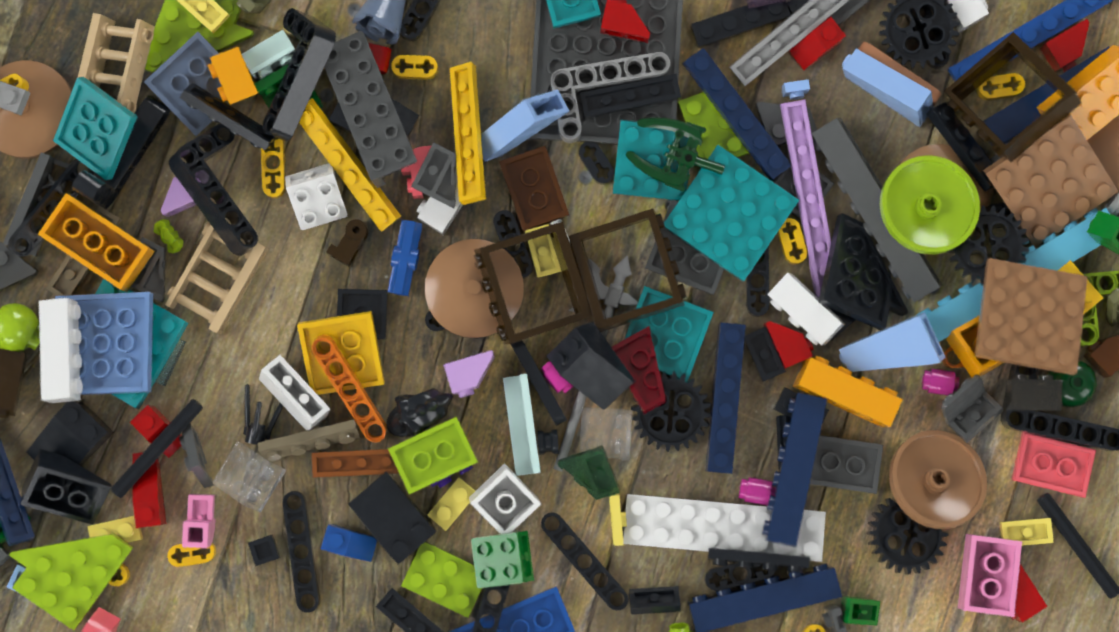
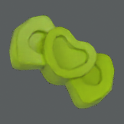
M167 219L157 221L154 224V233L160 235L161 241L167 244L168 252L176 253L181 251L183 239L179 237L178 231H174V227L170 225V221Z

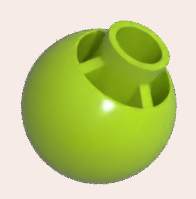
M10 303L3 305L0 309V349L22 352L27 348L36 350L40 343L39 320L36 314L29 307L22 304Z

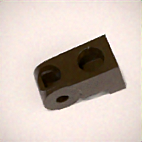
M358 219L349 221L345 228L346 234L339 245L336 247L331 244L326 251L329 256L348 267L352 264L368 236V229L365 223Z

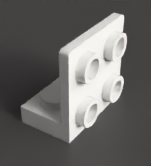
M330 163L285 176L286 190L301 230L348 216L336 181L335 170Z

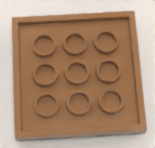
M1070 114L1046 132L1014 161L1010 162L1004 156L983 170L1009 211L1014 213L1015 220L1022 221L1020 227L1027 230L1025 235L1035 247L1043 243L1042 240L1054 232L1055 234L1058 233L1067 224L1076 221L1119 192Z
M989 258L986 261L975 357L1071 375L1076 374L1088 276Z

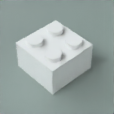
M505 463L469 497L470 503L500 534L511 533L541 505L539 498Z

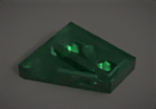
M603 445L558 460V466L574 477L573 480L580 486L585 487L588 493L596 500L620 493V487Z

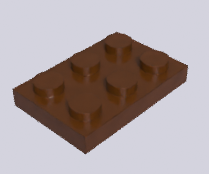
M546 146L499 161L523 232L569 216Z

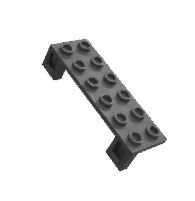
M359 31L335 42L324 67L373 184L379 188L386 185L385 176L416 163L417 159L363 31Z

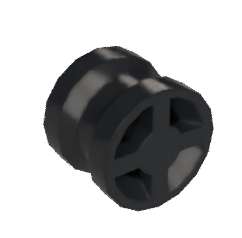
M557 429L546 433L543 430L537 431L539 455H544L546 452L559 454Z

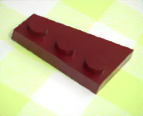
M648 326L612 346V349L635 379V382L628 389L644 414L666 402L651 331Z

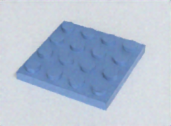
M133 292L55 296V299L69 298L77 301L81 310L78 326L81 332L79 354L82 358L80 379L83 384V390L80 395L151 392L153 293Z

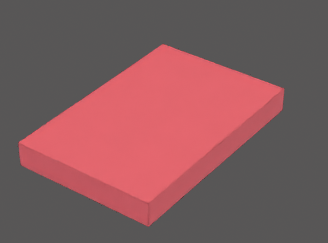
M1022 432L1011 480L1086 498L1096 450Z

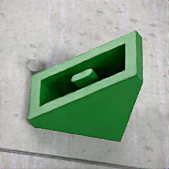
M842 595L840 606L842 622L877 626L881 601Z

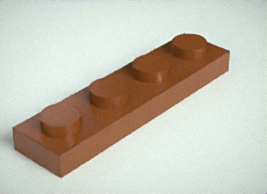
M388 449L312 453L313 478L383 474L386 471L388 474L399 473Z

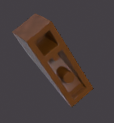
M1119 334L1101 340L1098 339L1097 342L1086 348L1088 352L1084 355V358L1104 378L1111 377L1119 370Z

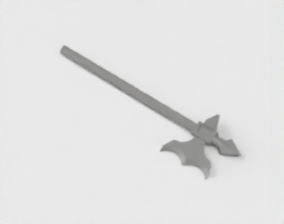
M628 255L613 268L616 276L614 283H610L609 287L605 286L600 279V268L591 259H588L600 299L605 300L604 305L606 307L604 312L606 318L613 317L615 308L618 309L619 305L629 306L638 304L633 297L624 292L625 287H623L625 278L632 275ZM608 330L601 332L605 339ZM578 391L553 468L563 472L587 398L580 391Z

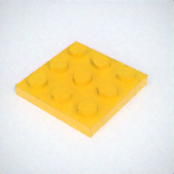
M372 311L298 322L297 327L308 383L317 395L337 392L312 352V344L320 335H328L335 341L363 388L384 385L385 380ZM320 341L317 343V350L321 353H328L330 345L326 341ZM333 362L330 364L332 373L340 374L343 372L344 368L341 363ZM345 383L343 385V391L356 389V386L352 383Z

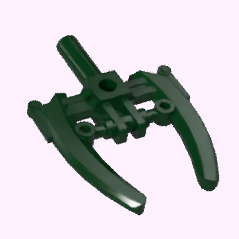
M645 118L637 121L638 126L643 128H658L676 132L674 142L667 146V148H670L669 152L664 154L667 157V162L663 169L650 164L633 151L626 153V157L643 173L665 183L664 185L682 192L685 190L684 182L689 180L690 177L688 171L694 165L721 175L723 174L725 165L697 156L698 152L696 149L698 144L700 146L702 144L701 135L706 132L705 127L668 118ZM683 136L688 137L686 146L679 148L681 138ZM674 160H677L679 165L676 173L671 172L670 168Z

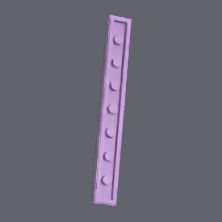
M799 100L780 104L790 163L792 165L791 169L796 196L799 199L798 207L814 294L820 297L831 238L806 100Z

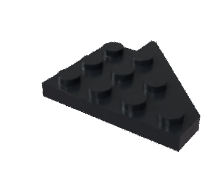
M841 213L836 218L818 303L878 330L885 329L889 311L904 316L908 314V309L872 239L866 232L863 222Z

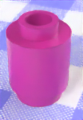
M551 361L547 362L540 369L544 373L542 376L557 393L562 390L565 394L573 387L572 384L560 376Z
M932 368L930 371L924 370L922 390H927L928 393L947 396L953 393V391H958L959 377H955V372Z
M748 477V480L741 479L739 498L744 499V502L767 506L769 496L775 495L776 487H773L772 481L750 477Z

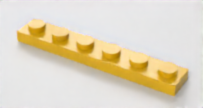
M472 62L450 68L459 202L463 205L486 199L476 65Z
M313 98L310 99L299 121L300 125L381 232L386 230L401 215L381 188H377L373 184L366 168Z

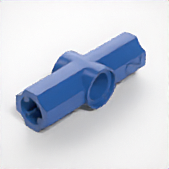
M401 220L397 245L394 246L392 253V272L389 279L388 293L409 297L413 272L416 271L419 259L418 246L423 229L422 223Z

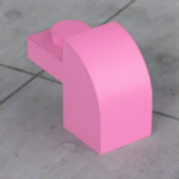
M188 495L187 520L183 522L182 547L208 548L211 546L216 519H214L215 495Z

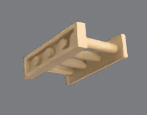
M93 13L78 77H85L99 88L101 83L119 85L120 90L116 101L135 113L155 26L137 19L135 28L115 26L116 21L102 14ZM112 36L132 38L129 52L109 50ZM106 59L126 62L123 76L103 73Z
M208 222L202 232L204 237L175 287L172 286L165 297L167 300L165 305L174 309L177 303L208 319V323L211 324L208 329L221 335L269 249L257 242L255 247L244 254L247 261L243 268H236L207 252L214 239L225 244ZM203 260L232 276L235 282L231 289L227 288L225 290L196 274L195 271ZM189 282L221 298L220 301L223 303L220 309L212 311L183 295Z

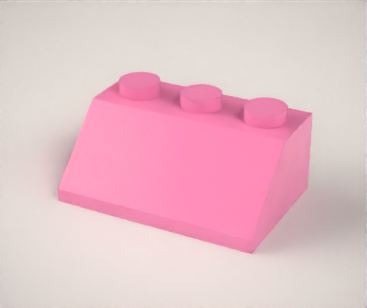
M966 534L958 609L1014 617L1022 541Z

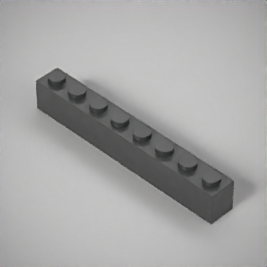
M841 117L832 120L813 132L815 148L819 153L822 151L826 156L825 164L831 173L835 172L840 181L837 183L844 194H849L852 199L850 203L852 209L857 215L861 214L865 221L863 226L869 236L874 235L878 242L876 244L878 252L882 257L886 256L891 263L888 267L895 278L899 277L903 283L901 289L907 299L912 298L916 302L940 288L942 283L925 255L909 250L898 243L885 227L880 212V194L883 186Z

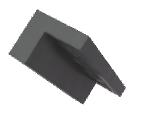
M42 152L40 153L3 244L8 245L10 237L41 201L43 191L51 188L56 182L51 176L54 164L66 169L70 164ZM65 181L62 184L61 189L63 193L68 184V181ZM53 200L46 204V210L47 207H50L48 213H53L58 205L57 201ZM32 221L30 224L32 232L36 233L37 230L42 229L43 224L35 227ZM24 238L16 240L14 244L16 249L21 251L26 249V247L21 246ZM44 238L30 253L31 255L38 256Z

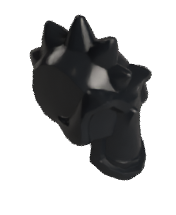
M432 388L416 395L405 394L395 397L397 407L388 415L386 421L388 431L398 437L411 435L414 437L429 430L430 426L447 415L448 406L453 399V395L441 393L437 389Z

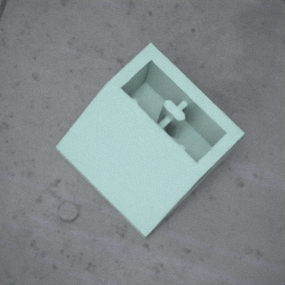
M281 30L242 53V57L249 71L258 82L289 64L295 48L284 30Z

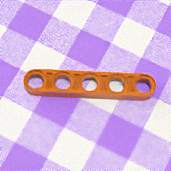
M328 335L318 336L312 344L313 355L367 440L376 443L382 441L387 432L385 421L335 341ZM320 341L328 342L330 351L328 353L319 352L317 350V343ZM333 362L341 363L344 368L343 372L340 374L332 373L330 364ZM345 383L354 384L357 389L356 393L353 395L346 394L343 391V385ZM358 404H366L370 412L365 416L359 415L356 412ZM373 424L379 425L383 430L382 434L379 436L371 435L369 427Z

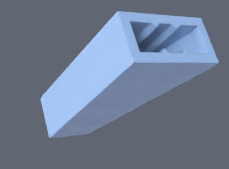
M855 49L852 55L848 54L844 59L842 69L847 79L918 127L922 126L928 117L926 113L934 108L932 92L858 49Z
M558 89L524 99L481 134L484 161L503 156L568 113L569 109Z
M925 312L849 343L839 349V358L842 365L852 372L937 364L945 358Z

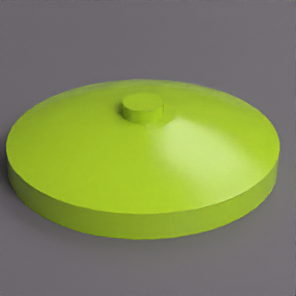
M925 155L914 157L901 163L888 176L880 194V212L885 227L898 243L914 252L941 254L956 248L971 235L979 219L980 200L974 182L959 165L942 157Z

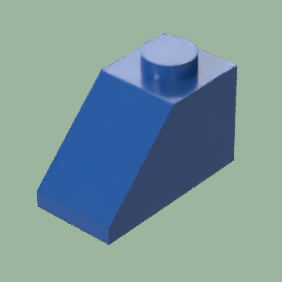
M329 524L321 549L371 562L377 540L374 536Z

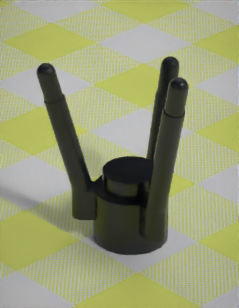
M248 384L245 385V427L243 434L246 436L244 442L258 445L257 443L263 442L265 439L270 440L271 432L283 409V405L279 403L265 430L266 425L259 424L262 402L258 401L254 423L251 422L250 424V386Z

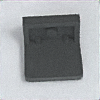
M979 375L967 378L955 394L951 393L943 400V405L941 406L946 424L966 443L1003 412V407L985 391L983 380Z

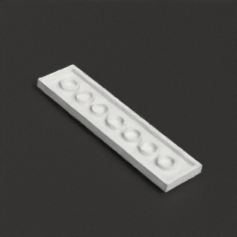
M627 494V527H624L623 543L707 552L709 548L793 555L810 557V561L822 562L826 512L804 510L797 546L790 547L765 541L766 535H762L764 520L769 521L771 511L767 510V506Z

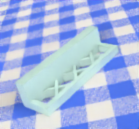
M521 374L520 376L503 378L516 475L541 473L527 374Z

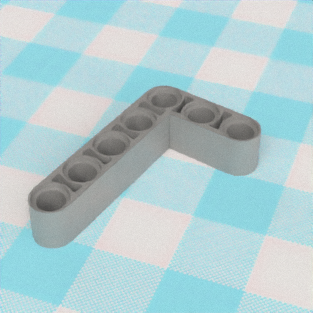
M655 52L556 70L551 76V91L558 89L563 100L569 101L573 105V108L568 113L557 119L561 139L566 143H574L581 136V121L576 93L665 76L670 67L669 57L665 53ZM660 60L665 64V68L657 71L653 68L652 63ZM635 64L640 67L641 72L637 75H632L627 68ZM606 69H613L616 71L617 76L613 79H608L604 76L603 72ZM583 73H589L593 80L590 83H583L580 81L579 76ZM559 77H564L569 83L566 87L560 88L555 84V80ZM567 125H573L577 128V133L573 136H568L564 133L563 129Z

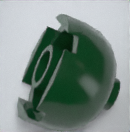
M1078 360L1076 374L1071 375L1049 371L1047 379H1045V388L1048 396L1054 403L1063 407L1074 408L1082 406L1092 399L1096 392L1097 379L1095 372L1088 364L1081 360Z

